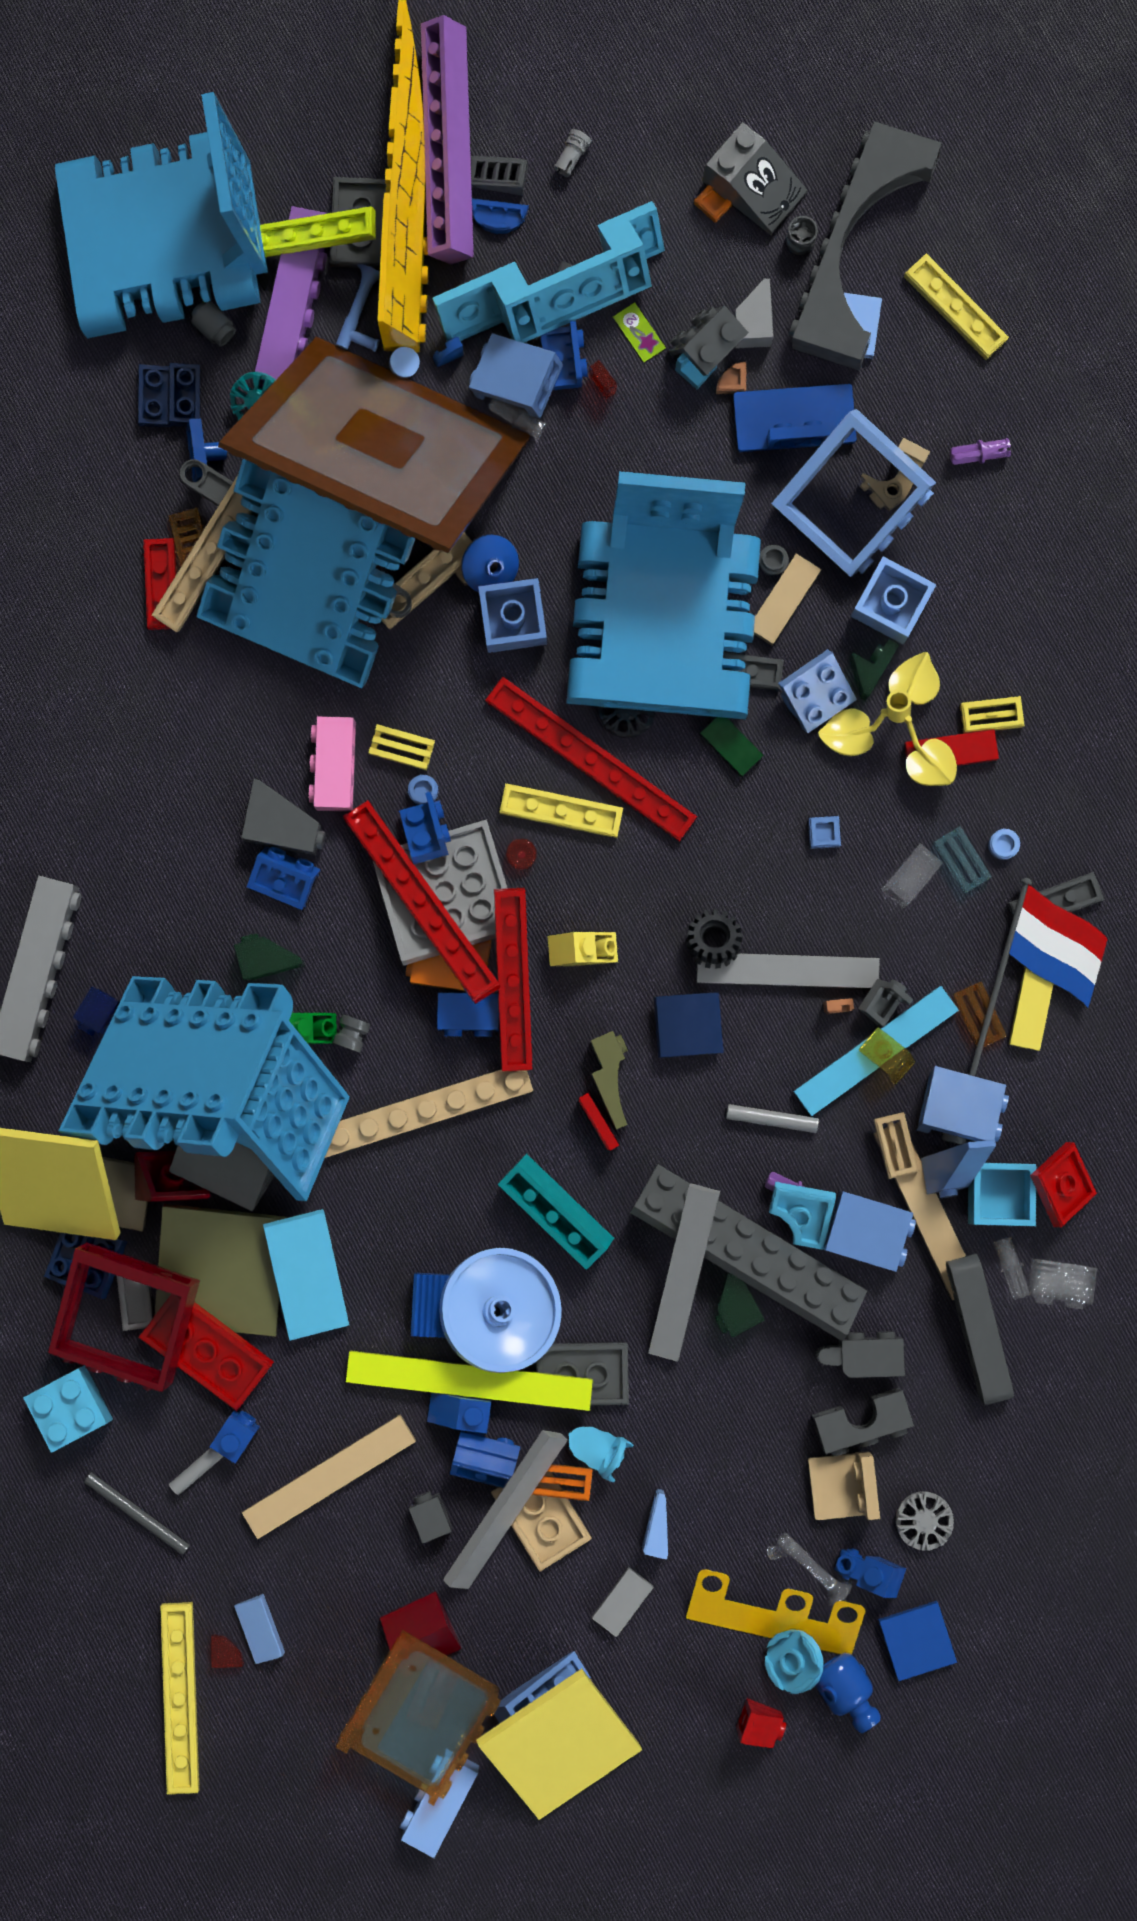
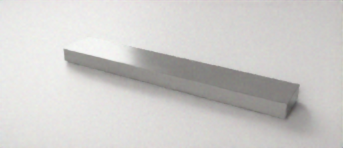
M738 954L735 960L731 959V963L728 966L722 963L721 968L715 969V964H711L710 968H706V962L702 961L701 965L697 964V983L871 989L876 980L879 979L880 958Z
M692 1183L689 1185L648 1354L676 1362L679 1360L720 1195L718 1190Z
M541 1431L443 1581L449 1587L470 1588L567 1442V1439L561 1433Z

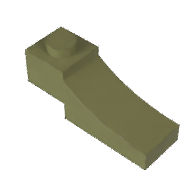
M611 1031L590 1041L602 1067L601 1070L591 1075L617 1130L628 1125L623 1114L618 1091L619 1063L625 1060L623 1053L627 1052L628 1049L622 1036H615L614 1032Z

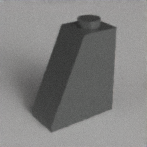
M254 779L241 838L249 843L316 856L317 849L323 848L325 831H321L322 826L320 823L262 781Z

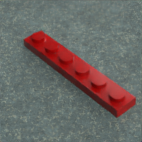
M525 888L494 889L497 981L501 987L498 989L502 1071L533 1070Z

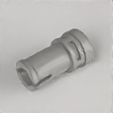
M571 129L565 142L566 146L557 163L553 166L555 171L561 169L559 174L570 177L580 156L584 155L587 148L591 145L592 140L590 137L577 129Z

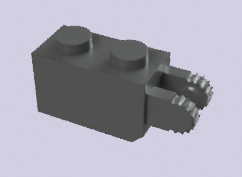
M895 1331L876 1332L877 1337H864V1332H849L843 1341L838 1339L839 1345L820 1346L815 1354L818 1362L820 1361L821 1364L823 1363L826 1366L828 1364L830 1366H839V1369L849 1378L905 1376L903 1338L895 1336Z

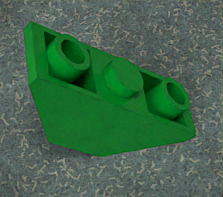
M292 1013L289 1019L308 1045L333 1044L334 1036L337 1034L336 1013Z

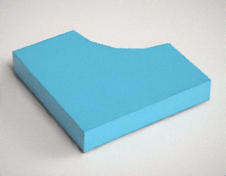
M775 1182L769 1213L781 1217L789 1224L793 1232L794 1245L823 1250L836 1200V1193Z

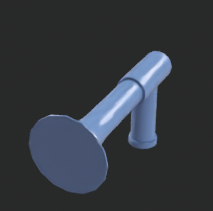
M358 264L357 266L362 274L361 283L335 345L348 350L352 341L376 352L380 339H374L355 330L369 292L376 281L380 279V271L363 264Z

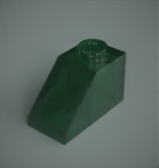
M258 934L241 937V943L234 945L242 977L246 982L305 966L302 958L265 937L259 938Z
M726 1272L716 1306L719 1315L715 1317V1320L722 1333L729 1332L733 1338L765 1319L745 1282Z

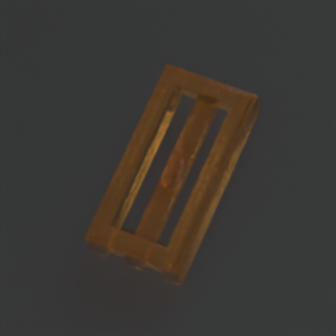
M982 981L952 994L976 1046L978 1045L980 1034L962 996L967 995L980 1025L983 1027L985 1016L973 991L977 990L987 1012L990 999ZM995 1009L993 1010L991 1022L997 1034L993 1035L989 1027L986 1035L987 1039H985L983 1047L1007 1037Z

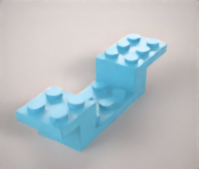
M652 201L597 225L603 253L531 285L526 283L517 264L512 262L433 297L432 299L446 341L454 337H459L460 341L500 323H504L513 340L525 343L566 325L570 321H575L652 287L647 259L665 251L658 212Z

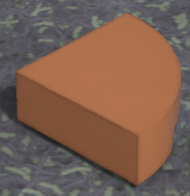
M746 362L736 363L722 374L717 383L716 394H734L735 392L746 391Z
M853 999L823 1002L824 1013L833 1014L853 1011Z

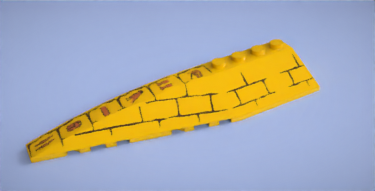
M398 0L396 32L399 38L395 39L396 64H393L394 87L391 90L389 138H391V142L387 144V165L389 169L385 171L386 193H384L378 326L384 351H394L399 347H410L415 352H420V342H426V324H421V314L427 313V295H422L423 284H428L429 266H424V255H428L427 237H425L424 113L416 50L406 0Z

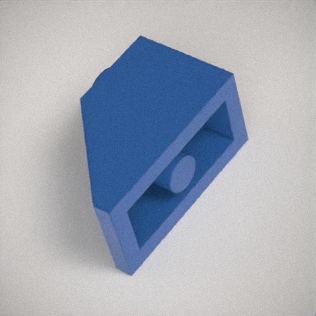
M431 1392L427 1422L456 1430L487 1434L492 1399Z

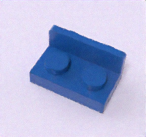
M431 791L425 793L427 803L399 810L413 864L449 855L446 846L447 842H451L447 825H441L439 819L445 818L440 800L434 802Z
M265 847L257 855L247 887L303 910L313 883L319 876L320 869L315 867L309 860L295 859L286 855V852L280 848Z

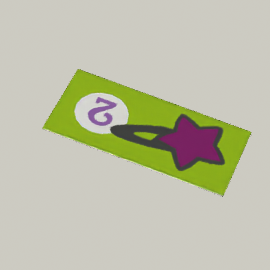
M635 302L613 316L643 362L666 349Z

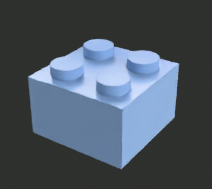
M883 556L851 617L904 644L936 584Z

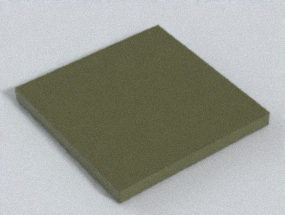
M164 1204L162 1208L158 1266L200 1280L195 1303L234 1332L276 1337L280 1298L263 1224L287 1217ZM159 1289L156 1290L155 1315L171 1293Z

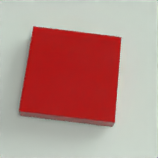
M1074 1142L1063 1144L1030 1175L1053 1227L1062 1228L1097 1194Z

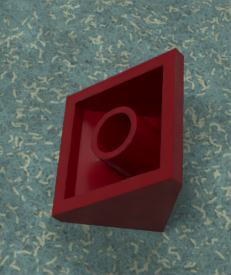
M176 1151L135 1153V1200L151 1202L207 1199L210 1197V1191L169 1172Z
M437 1591L380 1617L390 1653L405 1675L462 1649Z

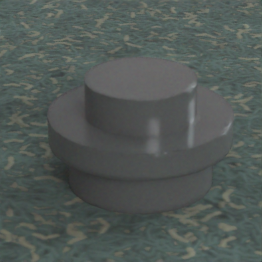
M769 545L761 551L759 566L766 574L779 575L787 568L789 557L784 548L778 545Z

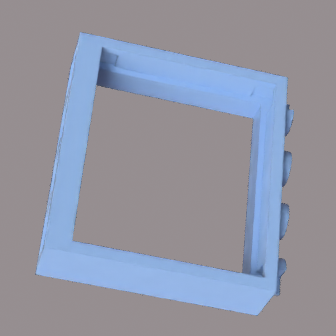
M855 409L844 417L771 504L851 577L858 571L863 574L872 565L874 560L871 556L878 549L883 552L894 540L891 534L897 527L902 530L912 520L914 516L910 512L917 504L922 507L934 494L931 489L936 482L860 411ZM856 430L914 483L917 488L856 558L852 560L800 512L792 502L850 434Z

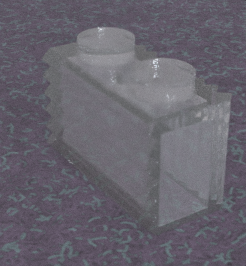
M1031 1258L1027 1295L1035 1296L1034 1302L1053 1305V1299L1065 1301L1064 1307L1083 1309L1084 1304H1093L1097 1268Z

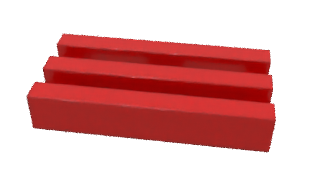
M589 1093L581 1096L578 1101L607 1150L611 1151L618 1147L617 1140Z

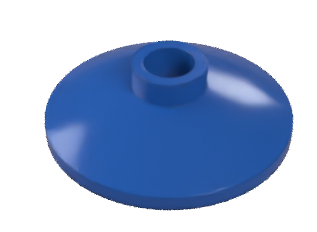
M492 534L475 539L465 550L461 562L463 578L469 587L476 592H479L478 586L513 582L519 568V558L513 544L502 536ZM497 562V569L494 572H491V564Z

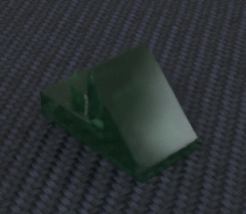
M888 639L884 646L878 644L870 658L874 664L852 653L849 660L860 699L866 702L899 644Z

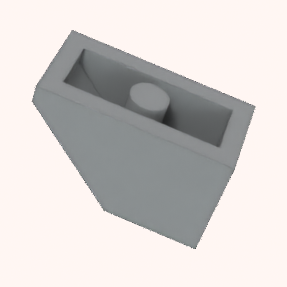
M763 279L736 309V319L749 333L735 348L771 347L773 323L770 279Z

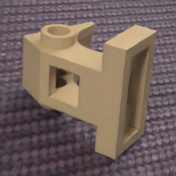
M905 438L902 439L899 448L922 468L930 451ZM901 471L898 472L895 478L889 481H879L862 473L861 480L863 483L860 487L864 492L868 489L872 491L869 497L880 510L885 507L890 511L905 500L913 483ZM894 487L897 490V494L890 495L887 489Z

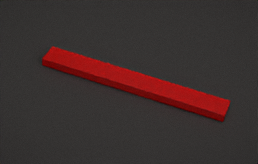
M502 677L486 698L485 702L678 842H680L696 820L697 816L506 678Z
M367 800L345 814L343 818L474 1004H477L501 988L497 979L370 802Z

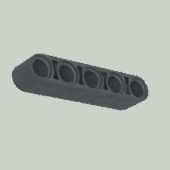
M977 1254L947 1261L946 1269L981 1403L983 1406L1012 1399L1014 1398L1013 1387L980 1259Z

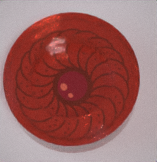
M516 839L508 846L506 855L512 867L524 870L530 868L535 863L537 852L534 844L529 840Z

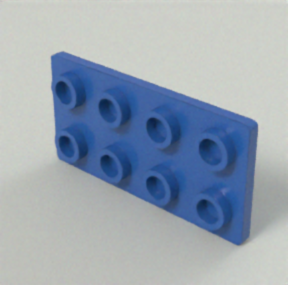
M839 384L735 392L733 401L737 449L739 452L821 446L844 417L854 410L852 385ZM856 430L850 434L843 444H854L856 442Z

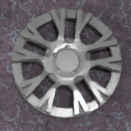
M926 1491L913 1493L901 1502L896 1512L895 1523L897 1531L903 1541L912 1548L922 1551L936 1549L944 1545L952 1534L954 1519L951 1508L943 1498L935 1493ZM926 1497L936 1500L931 1509L925 1506ZM916 1498L920 1499L922 1505L920 1509L917 1508L914 1501ZM907 1504L915 1510L912 1516L903 1513ZM943 1505L945 1509L935 1515L933 1512ZM948 1516V1525H940L938 1519ZM901 1520H912V1524L901 1525ZM937 1527H939L940 1529L944 1530L945 1533L943 1536H941L934 1530ZM912 1528L916 1530V1533L910 1540L904 1532ZM920 1533L924 1534L922 1545L917 1544ZM934 1534L938 1541L928 1544V1535Z

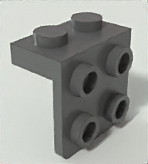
M712 306L707 311L705 309L699 311L691 320L693 325L686 332L681 330L672 338L670 343L673 346L668 352L671 356L684 353L700 373L706 376L749 332L726 306L717 308Z

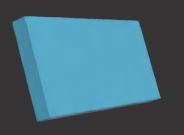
M321 1209L263 1224L289 1341L348 1326L349 1321L324 1210Z

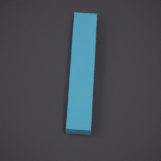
M939 986L886 1024L885 1027L879 1029L794 1090V1094L809 1115L813 1116L959 1011L942 986Z

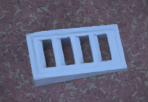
M657 1489L653 1498L642 1550L645 1555L667 1559L666 1497L663 1490Z

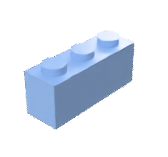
M446 1748L442 1756L437 1754L429 1769V1772L433 1774L428 1784L422 1782L414 1800L418 1801L414 1811L408 1810L399 1828L403 1829L401 1841L434 1858L478 1774L479 1765Z

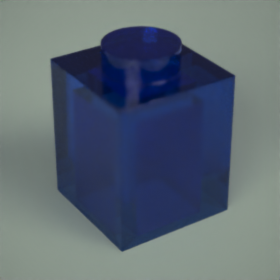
M92 986L73 1016L74 1019L80 1022L77 1027L94 1036L95 1032L105 1034L120 1001Z

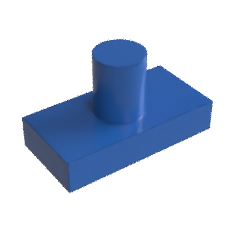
M201 418L189 419L186 434L190 460L196 459L206 465L207 461L227 460V451L218 447L219 442L204 443ZM192 467L193 482H197L202 478L203 471L198 467Z

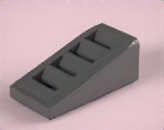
M470 156L471 187L523 196L528 160ZM477 166H482L480 179L475 178ZM488 167L494 168L492 179H486ZM500 169L505 170L503 180H498ZM511 171L516 172L515 181L510 180Z

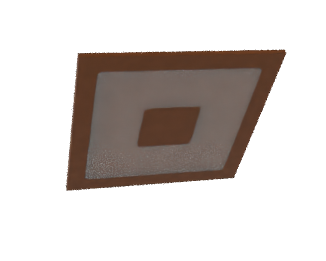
M316 336L219 441L218 447L228 451L235 457H241L258 465L263 470L276 473L291 483L304 486L319 496L332 499L344 505L347 509L358 511L378 523L386 524L401 531L402 534L408 537H414L427 543L436 550L449 553L528 443L531 435L408 378L398 377L390 370Z

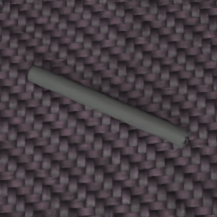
M92 1472L84 1481L85 1484L181 1555L189 1548L190 1545Z

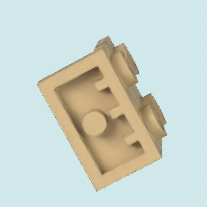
M869 1451L839 1456L811 1457L808 1459L813 1510L816 1520L862 1515L867 1520L880 1519L874 1459Z

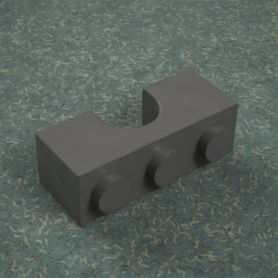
M898 1387L870 1396L873 1414L870 1420L863 1425L849 1423L841 1406L812 1414L824 1453L839 1456L849 1452L848 1447L859 1443L861 1447H867L878 1443V1437L889 1434L890 1438H895L907 1434V1428L913 1427L914 1424L903 1390Z

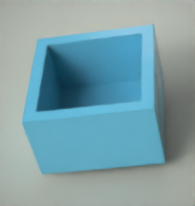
M984 1163L968 1187V1224L1036 1226V1187L1030 1176L1036 1170V1164Z
M85 1365L23 1397L51 1453L113 1420Z

